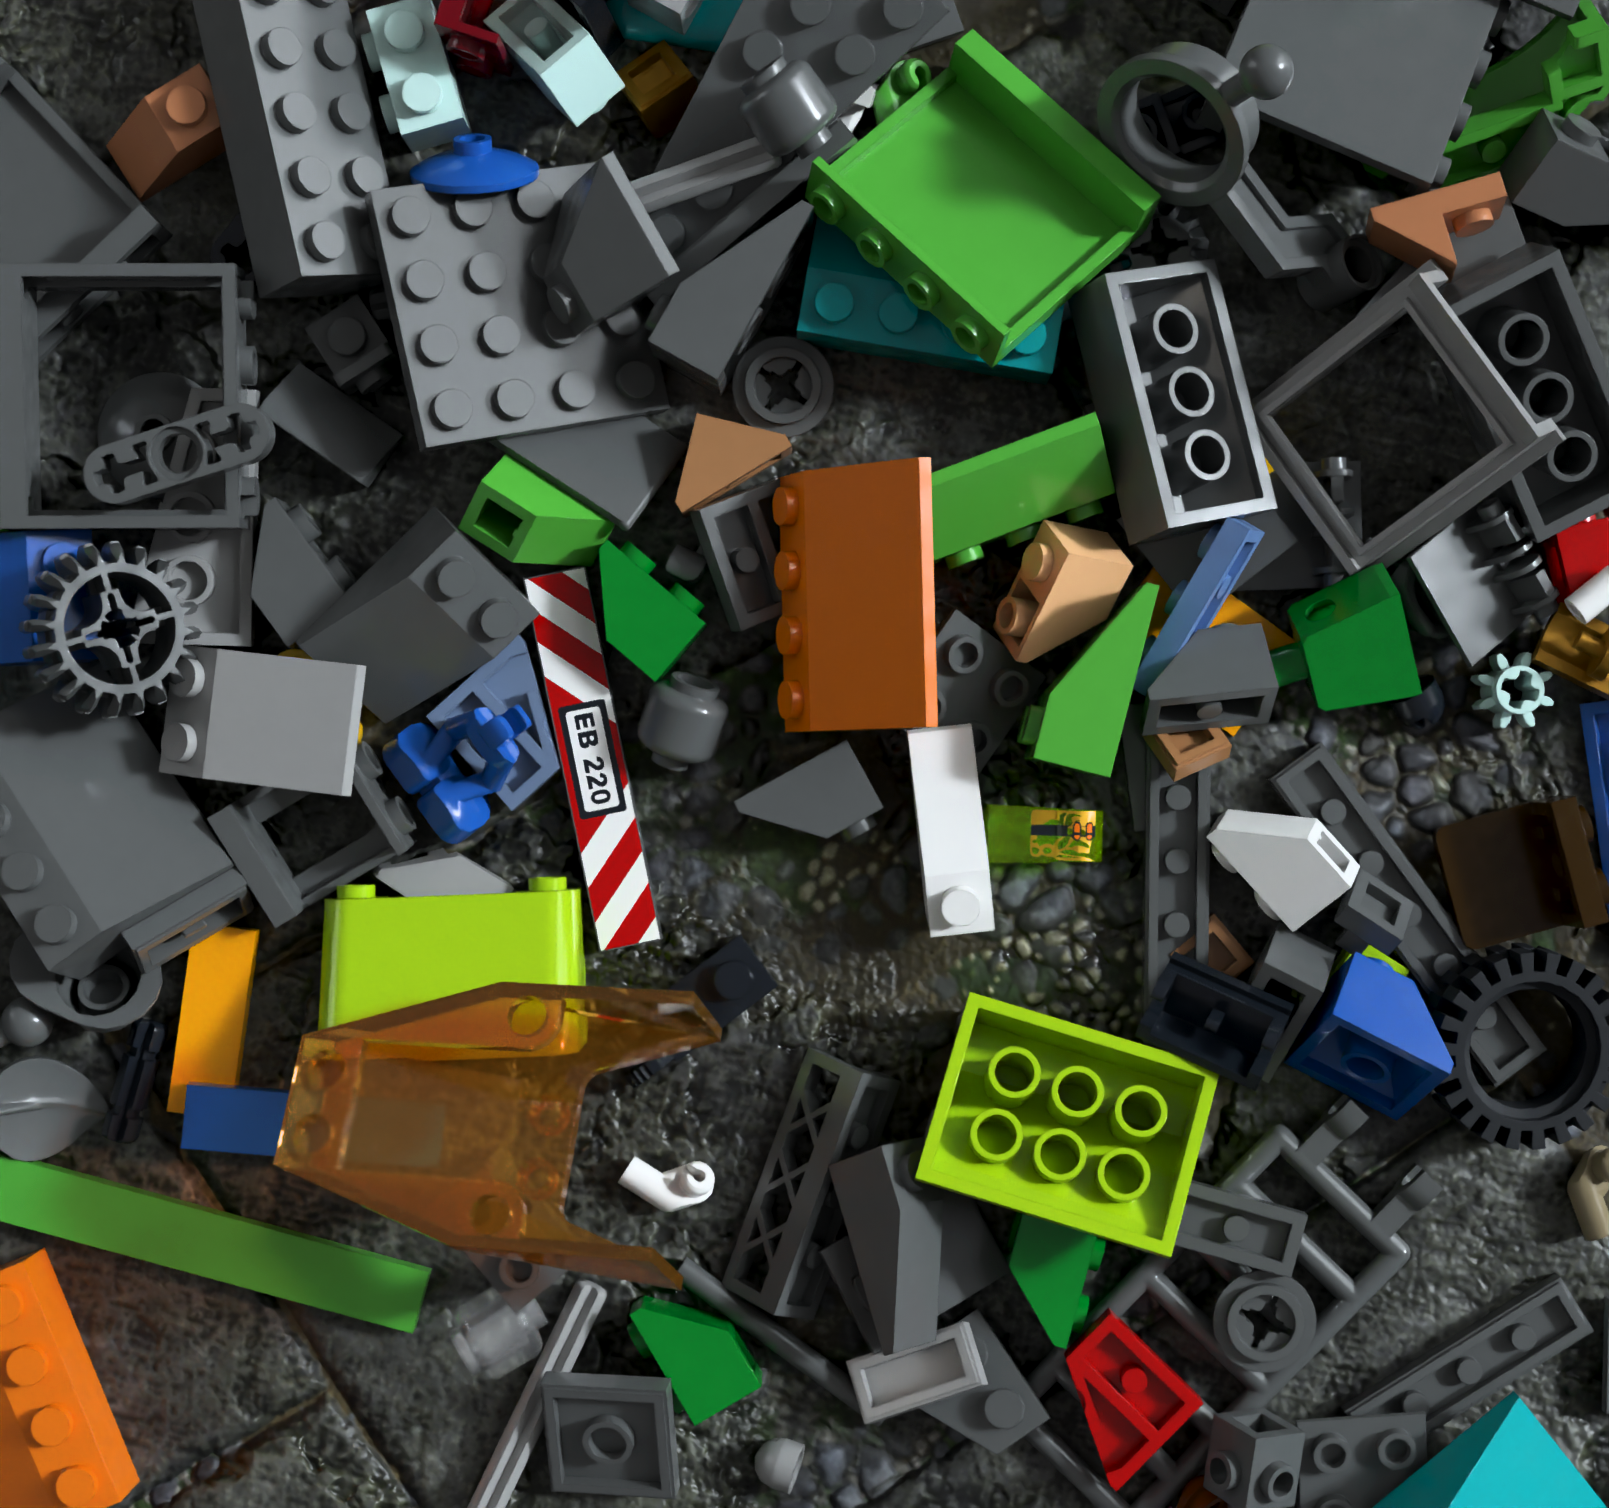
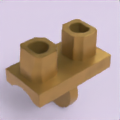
M1560 602L1558 611L1550 616L1532 654L1531 663L1609 700V625L1596 618H1593L1587 624H1583L1572 615L1565 603Z

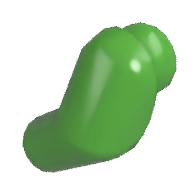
M918 58L897 62L888 71L876 89L872 105L877 126L932 80L931 70L923 60Z

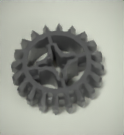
M109 541L104 544L101 554L92 543H88L78 547L77 560L68 553L58 555L54 558L58 575L49 571L37 574L35 581L47 596L30 594L24 597L23 604L28 609L39 614L38 619L21 621L18 628L20 632L25 634L36 633L38 645L27 646L22 650V655L25 659L43 657L46 665L39 668L34 674V679L37 683H46L55 678L59 679L52 694V698L56 702H66L76 693L75 711L79 714H90L98 704L99 712L104 719L117 718L121 706L129 716H135L144 713L145 699L152 705H161L167 701L163 684L169 686V682L178 684L185 681L175 664L180 658L198 659L191 650L183 647V643L185 640L199 638L202 632L195 626L185 627L184 616L195 613L198 605L195 602L179 603L176 597L185 589L187 581H184L183 578L173 579L166 583L163 581L168 571L169 562L164 559H158L146 567L147 553L144 547H132L124 557L120 542ZM109 578L120 580L134 588L144 598L150 609L138 611L130 608L124 603L119 589L111 588ZM84 585L87 595L81 598L84 608L82 621L77 627L64 632L67 607L74 594ZM115 621L118 624L135 621L134 626L121 629L120 636L104 639V637L86 639L87 634L100 631L101 624ZM156 629L155 645L150 659L143 669L137 673L135 665L141 663L138 651L140 640L145 633ZM80 649L91 651L98 657L103 671L110 670L114 684L100 681L89 675L77 664L70 652Z

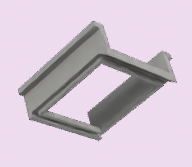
M1434 258L1429 259L1251 400L1265 458L1349 575L1381 562L1388 569L1566 440V437L1552 418L1537 424L1534 422L1437 290L1449 278ZM1408 312L1503 443L1369 542L1363 544L1273 417Z

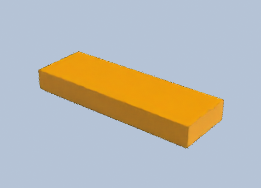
M229 925L189 949L167 1112L184 1114L186 1089L189 1081L239 1085L260 929Z

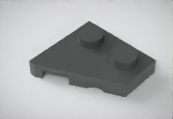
M804 469V470L793 471V472H790V473L785 474V475H783V476L790 475V474H793V473H797V472H800V471H805V469ZM779 477L689 511L731 632L743 631L782 615V590L778 589L774 578L775 559L780 552V526L775 523L772 512L773 496L775 490L780 487Z
M976 1309L959 1322L965 1321L970 1323L988 1385L919 1409L998 1455L1050 1420L1051 1417L981 1310Z

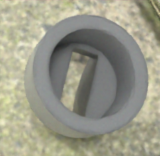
M774 1438L764 1443L755 1455L754 1468L760 1481L772 1489L790 1494L801 1467L805 1444L788 1438Z

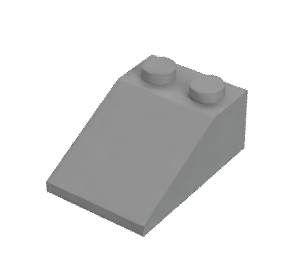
M183 645L184 648L191 650L198 659L180 658L175 664L185 681L178 684L169 682L164 732L161 738L159 772L351 797L366 666Z

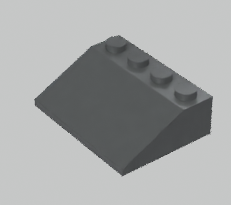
M101 663L85 670L89 675L100 681L114 684L108 670L103 671ZM55 684L0 710V895L47 970L82 980L126 947L121 932L236 865L179 777L174 774L159 772L161 750L139 716H129L121 706L117 718L104 719L101 717L98 704L90 714H79L75 711L76 693L66 702H56L52 698L53 689L57 685Z

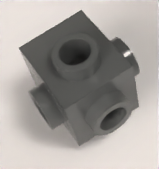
M1263 1407L1215 1413L1213 1415L1203 1487L1227 1502L1228 1508H1286L1294 1506L1306 1432Z

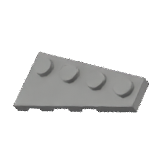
M191 388L183 419L222 407V389ZM247 389V404L259 408L260 392ZM209 424L203 426L201 430L211 442L213 463L221 461V457L216 452L215 447L223 445V435L219 437L211 436ZM178 435L170 464V469L174 473L187 472L194 466L197 460V447L193 440L186 435ZM259 462L249 465V477L258 478ZM224 473L165 492L163 503L160 502L158 510L225 509ZM249 516L250 530H155L146 567L158 559H164L169 562L168 571L163 581L166 583L173 579L183 578L184 581H187L185 589L176 595L178 602H195L198 605L195 613L184 616L185 627L195 626L202 633L197 639L185 640L183 645L255 646L256 603L250 596L257 553L258 516ZM138 593L134 609L138 611L150 609L144 598ZM135 621L127 622L126 628L134 626ZM156 629L145 633L140 643L155 644Z

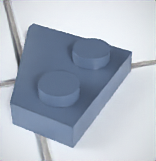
M518 635L493 660L476 670L426 716L439 730L448 718L472 711L478 707H487L496 716L502 715L516 704L522 707L530 718L532 726L514 739L520 752L519 757L510 770L502 789L499 792H495L511 811H515L561 769L528 646L521 635ZM470 739L462 740L455 749L477 773L482 772L486 760L477 751Z

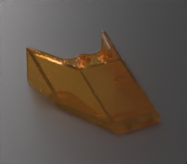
M498 982L307 1033L301 1037L273 1164L286 1172L456 1250L682 1290L683 1276L653 1247L617 1245L569 1223L564 1215V1206L584 1093L588 1082L598 1074L720 1042L722 1028L694 991Z

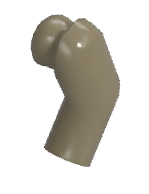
M1603 1145L1595 1146L1583 1154L1567 1183V1193L1582 1235L1586 1241H1594L1609 1236V1211L1604 1200V1196L1609 1190V1148Z

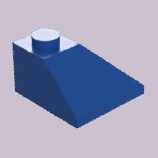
M1356 951L1330 977L1322 996L1294 1040L1284 1061L1285 1064L1396 1121L1451 1074L1454 1065L1415 982L1394 971L1383 960L1366 957Z

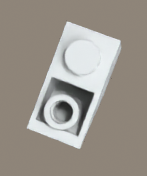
M1227 809L1217 818L1206 836L1212 843V852L1219 863L1231 873L1238 872L1255 890L1254 897L1260 908L1270 918L1276 921L1281 919L1292 932L1350 889L1360 868L1355 859L1317 818Z

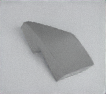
M444 848L429 851L427 856L396 864H391V862L382 863L373 871L376 878L405 897L510 893L514 890L512 885L506 880L458 852L448 854Z

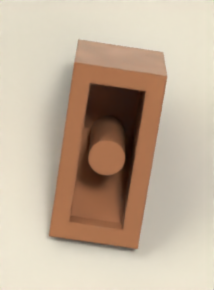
M200 63L146 95L106 145L141 202L226 151L209 73Z

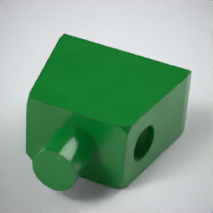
M1382 562L1291 604L1287 610V615L1294 642L1269 650L1278 686L1282 687L1305 680L1317 708L1323 711L1409 698L1422 694L1400 593Z

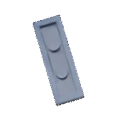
M1227 517L1223 525L1216 523L1208 531L1197 552V556L1202 559L1190 582L1186 579L1182 580L1171 593L1164 612L1170 616L1158 636L1151 635L1145 641L1133 687L1134 690L1146 697L1147 689L1198 629L1210 627L1265 532L1245 520Z

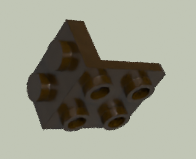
M1547 796L1445 824L1435 829L1432 836L1454 922L1466 947L1480 949L1563 925L1586 929L1609 922L1605 905L1609 904V885L1602 870L1594 866L1588 844L1594 839L1592 822L1587 810L1582 805H1578L1576 796Z

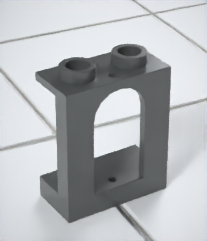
M365 741L357 742L353 784L376 820L374 827L366 835L296 876L291 872L261 822L312 792L259 786L207 818L275 928L296 917L306 907L337 890L338 885H345L395 855L400 856L418 841L412 832L417 828L413 814L399 796L391 798L378 777L383 774L382 765L373 749Z

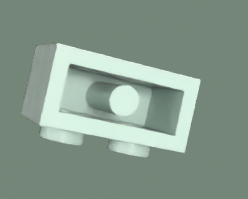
M401 0L366 10L371 32L362 34L361 39L372 72L375 73L383 70L389 94L379 96V102L389 133L400 132L412 153L452 142L455 136L472 133L451 57L434 25L437 10L432 0Z

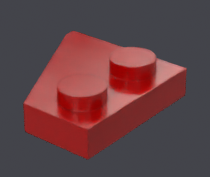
M1109 1307L1064 1352L1109 1485L1117 1492L1204 1403L1201 1397Z

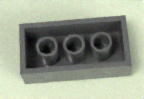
M1529 242L1438 289V291L1534 422L1537 424L1552 418L1566 437L1565 441L1495 491L1496 496L1501 499L1503 505H1512L1514 509L1513 515L1525 537L1540 543L1609 507V370L1560 250ZM1434 349L1480 459H1482L1503 442Z

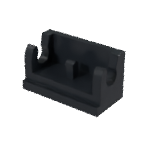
M1174 951L1150 996L1153 998L1152 1002L1139 1023L1135 1037L1256 1091L1275 1054L1295 1004Z

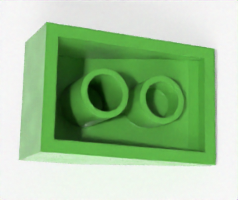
M1146 582L1132 590L1040 695L1037 705L1025 706L1016 741L1017 743L1027 745L1024 754L1025 759L1095 777H1111L1160 585Z

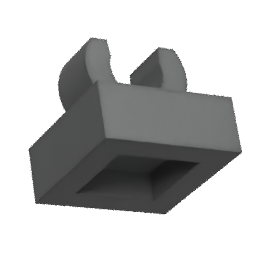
M1360 868L1352 887L1343 893L1334 918L1336 923L1346 928L1336 939L1335 944L1351 955L1355 951L1362 954L1370 944L1389 956L1403 941L1414 902Z

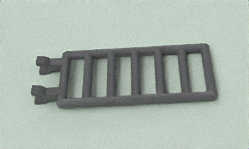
M1341 1092L1326 1108L1320 1119L1300 1139L1284 1125L1272 1126L1213 1185L1272 1202L1253 1181L1280 1155L1379 1251L1361 1272L1352 1279L1313 1240L1303 1233L1296 1260L1335 1298L1316 1316V1332L1313 1342L1299 1361L1284 1370L1272 1373L1249 1371L1232 1362L1224 1354L1216 1340L1211 1325L1213 1320L1164 1274L1187 1250L1186 1248L1174 1245L1170 1259L1147 1253L1087 1314L1081 1333L1071 1331L1067 1348L1055 1346L1025 1379L1039 1399L1058 1382L1081 1404L1064 1352L1108 1307L1120 1318L1146 1291L1245 1387L1223 1412L1264 1407L1408 1261L1411 1253L1410 1247L1396 1232L1416 1211L1428 1205L1443 1188L1423 1169L1413 1163L1398 1179L1393 1189L1373 1210L1322 1162L1342 1140L1352 1135L1369 1118L1350 1098ZM1197 1252L1228 1283L1231 1277H1239L1252 1271L1246 1265ZM1272 1296L1270 1302L1265 1303L1264 1308L1258 1312L1275 1329L1280 1327L1287 1330L1288 1328L1283 1326L1272 1313L1274 1304ZM1202 1399L1204 1404L1188 1419L1201 1434L1175 1460L1160 1447L1143 1464L1156 1477V1480L1131 1505L1046 1423L1024 1438L1096 1508H1165L1183 1490L1187 1483L1205 1467L1213 1415L1216 1412Z

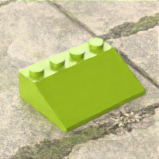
M970 992L961 1016L914 1180L1170 1259L1219 1074L1173 1053Z

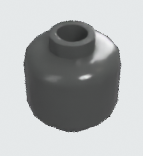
M781 55L764 66L740 87L746 96L739 105V114L770 155L780 157L795 151L802 160L819 149L832 137L826 125L835 116L837 103L806 61L798 59L787 63Z
M673 672L670 679H662L652 684L637 727L639 740L649 750L653 751L651 756L653 762L667 769L686 771L689 764L705 763L715 756L729 716L728 705L719 696L720 687L716 683L695 674Z

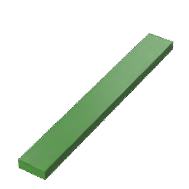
M0 1150L1 1222L413 1334L416 1329L432 1271L430 1267L38 1160H16Z

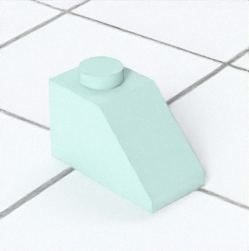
M507 0L483 20L491 32L500 35L505 49L547 99L576 127L591 115L599 112L609 99L625 87V84L591 34L554 0Z

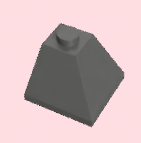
M613 151L601 157L563 195L543 278L548 287L547 299L552 311L562 323L569 324L575 336H578L637 304L680 271Z

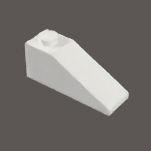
M968 723L907 730L924 906L930 936L932 938L994 931L995 923L990 869L972 725Z

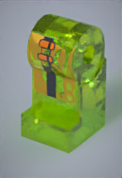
M985 803L984 829L988 861L990 863L1102 862L1103 810Z

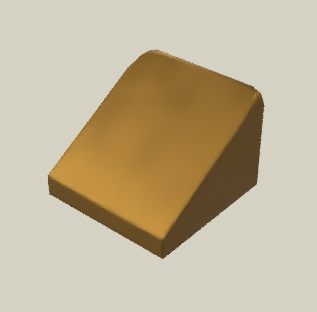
M662 40L617 71V74L625 84V87L621 89L655 138H661L678 126L698 88L694 76L665 40Z

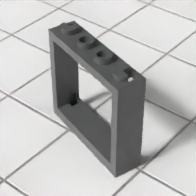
M0 263V529L13 531L250 530L249 516L259 515L260 488L258 478L249 477V465L224 473L225 509L42 510L37 291H221L223 406L232 403L247 404V385L257 384L258 360L255 346H246V320H255L257 297L254 281H245V271L235 263ZM239 416L234 419L236 430L223 435V445L228 443L239 444L246 452L251 449L250 437L258 434L259 430L257 424L246 423Z

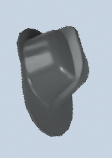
M24 932L15 940L9 956L11 980L24 998L37 1007L76 1023L85 1030L92 1032L108 1033L118 1031L138 1019H143L148 1010L157 1001L163 984L161 966L147 974H141L131 959L127 947L82 980L48 971Z

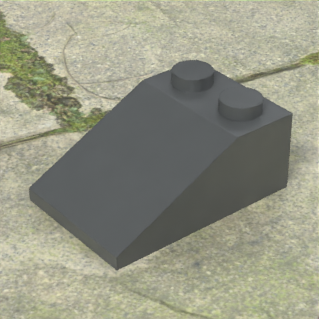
M801 200L682 281L672 298L662 294L654 305L645 324V329L650 331L648 343L653 356L659 359L660 363L722 397L734 375L738 362L749 349L814 232V206Z
M433 506L295 642L313 660L366 666L362 704L383 723L387 724L493 660L540 613L519 588L450 520Z

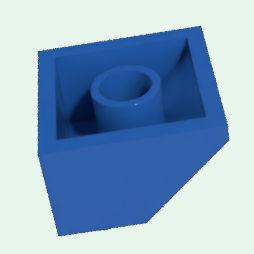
M44 530L0 533V666L46 665L43 657L25 659L22 655V650L27 646L38 645L36 633L25 634L20 632L18 628L21 621L38 619L39 614L28 609L23 604L24 597L30 594L47 596L35 581L37 574L49 571L58 575L54 563V558L58 555L68 553L77 560L78 547L92 543V530ZM84 585L74 594L67 607L64 632L77 627L82 621L84 608L81 598L87 595ZM98 631L87 634L86 639L98 638ZM85 649L70 652L77 664L98 659L95 654Z

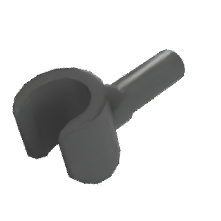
M678 543L666 564L665 576L684 586L697 585L708 566L701 544L697 551H694Z

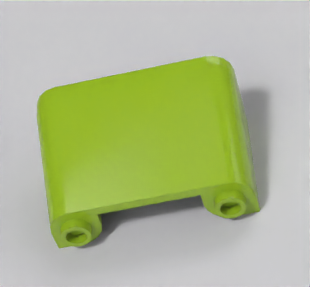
M566 876L528 878V890L485 894L388 897L376 896L375 884L338 885L337 897H329L324 900L318 1020L319 1061L347 1062L549 1054L579 1050L587 1041L588 1022L582 887L567 888Z

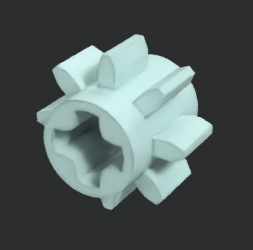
M1529 652L1519 653L1515 657L1512 667L1509 666L1507 659L1501 653L1489 656V663L1493 671L1487 675L1471 676L1470 680L1474 684L1481 686V699L1477 700L1472 705L1473 710L1488 709L1495 713L1492 720L1493 728L1505 729L1510 723L1512 715H1515L1517 722L1523 728L1535 726V718L1531 711L1539 706H1553L1554 704L1550 697L1544 695V682L1548 681L1553 674L1551 671L1536 672L1530 668L1532 654ZM1514 680V687L1522 691L1520 701H1510V694L1501 690L1503 681Z

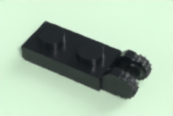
M739 934L638 1011L640 1015L610 1037L601 1046L610 1057L627 1049L634 1043L635 1038L649 1027L652 1029L664 1047L649 1058L645 1057L630 1069V1073L625 1078L635 1088L661 1070L671 1060L674 1059L678 1062L775 989L778 983L743 936Z

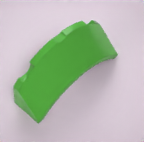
M1580 0L1574 17L1570 21L1555 16L1541 32L1523 47L1488 67L1475 90L1468 87L1463 102L1471 105L1472 110L1458 140L1455 143L1448 140L1443 156L1452 159V163L1440 188L1498 172L1500 166L1542 108L1566 118L1569 113L1580 115L1590 102L1604 101L1609 93V26L1591 0ZM1361 162L1365 171L1381 179L1388 175L1386 172Z

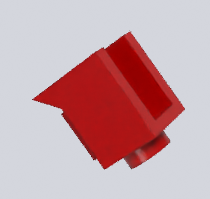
M1594 514L1539 543L1546 574L1552 585L1556 586L1560 592V595L1556 598L1558 603H1565L1564 599L1609 565V517L1596 519Z

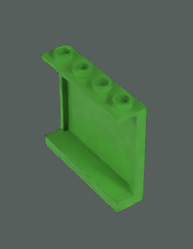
M974 29L970 30L955 43L949 67L831 165L820 156L814 159L805 192V198L814 206L815 214L822 221L830 225L835 224L856 244L858 251L869 264L877 268L882 267L903 286L907 297L915 306L921 310L930 311L951 330L953 338L962 349L970 354H977L991 368L1147 230L1162 197Z

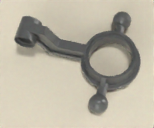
M1180 41L1158 45L1147 53L1134 56L1122 63L1107 78L1100 91L1097 102L1098 129L1103 144L1162 196L1161 201L1178 206L1192 207L1209 204L1265 279L1296 276L1301 296L1310 307L1319 312H1328L1377 288L1381 284L1384 276L1383 261L1378 249L1369 244L1366 237L1362 235L1349 236L1332 213L1288 216L1248 163L1249 154L1256 144L1260 127L1259 111L1255 98L1259 100L1275 99L1284 94L1293 81L1294 64L1286 50L1275 44L1257 45L1244 55L1238 71L1228 60L1215 51L1199 44ZM1151 77H1168L1181 81L1202 94L1218 114L1224 129L1226 149L1223 161L1215 165L1196 164L1176 156L1165 148L1151 133L1141 115L1137 100L1139 82Z

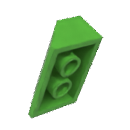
M1096 412L931 473L934 564L945 560L948 569L953 570L984 558L981 546L1005 538L1008 548L1034 540L1043 520L1050 521L1065 515L1067 523L1073 525L1104 513L1101 501L1109 499L1115 493V488Z

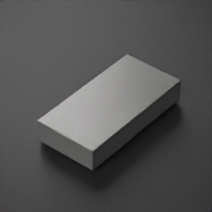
M965 1321L937 1330L936 1341L884 1356L881 1350L876 1354L869 1353L846 1361L864 1424H873L988 1385L970 1323Z

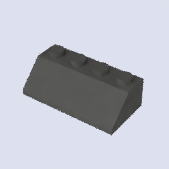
M1215 259L1104 273L1074 294L1068 300L1096 415L1100 423L1129 546L1184 536L1212 528L1216 523L1223 525L1227 517L1244 519L1278 508Z

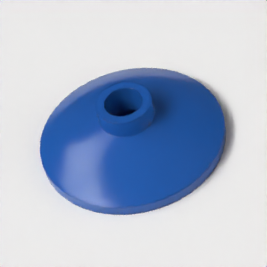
M481 133L455 136L453 138V149L430 156L410 169V182L413 185L423 183L426 191L445 194H483L506 191L530 184L539 177V165L536 161L517 152L492 147V137Z

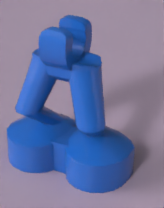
M519 704L514 705L502 715L497 716L487 707H478L472 711L448 718L439 731L432 725L421 722L409 725L384 745L382 751L383 759L407 793L413 795L420 792L422 797L417 800V807L435 833L447 843L458 844L481 828L490 818L491 805L487 795L499 792L502 789L510 770L520 754L514 739L532 726V722ZM464 739H470L477 751L486 760L483 771L469 777L463 775L453 761L452 751Z

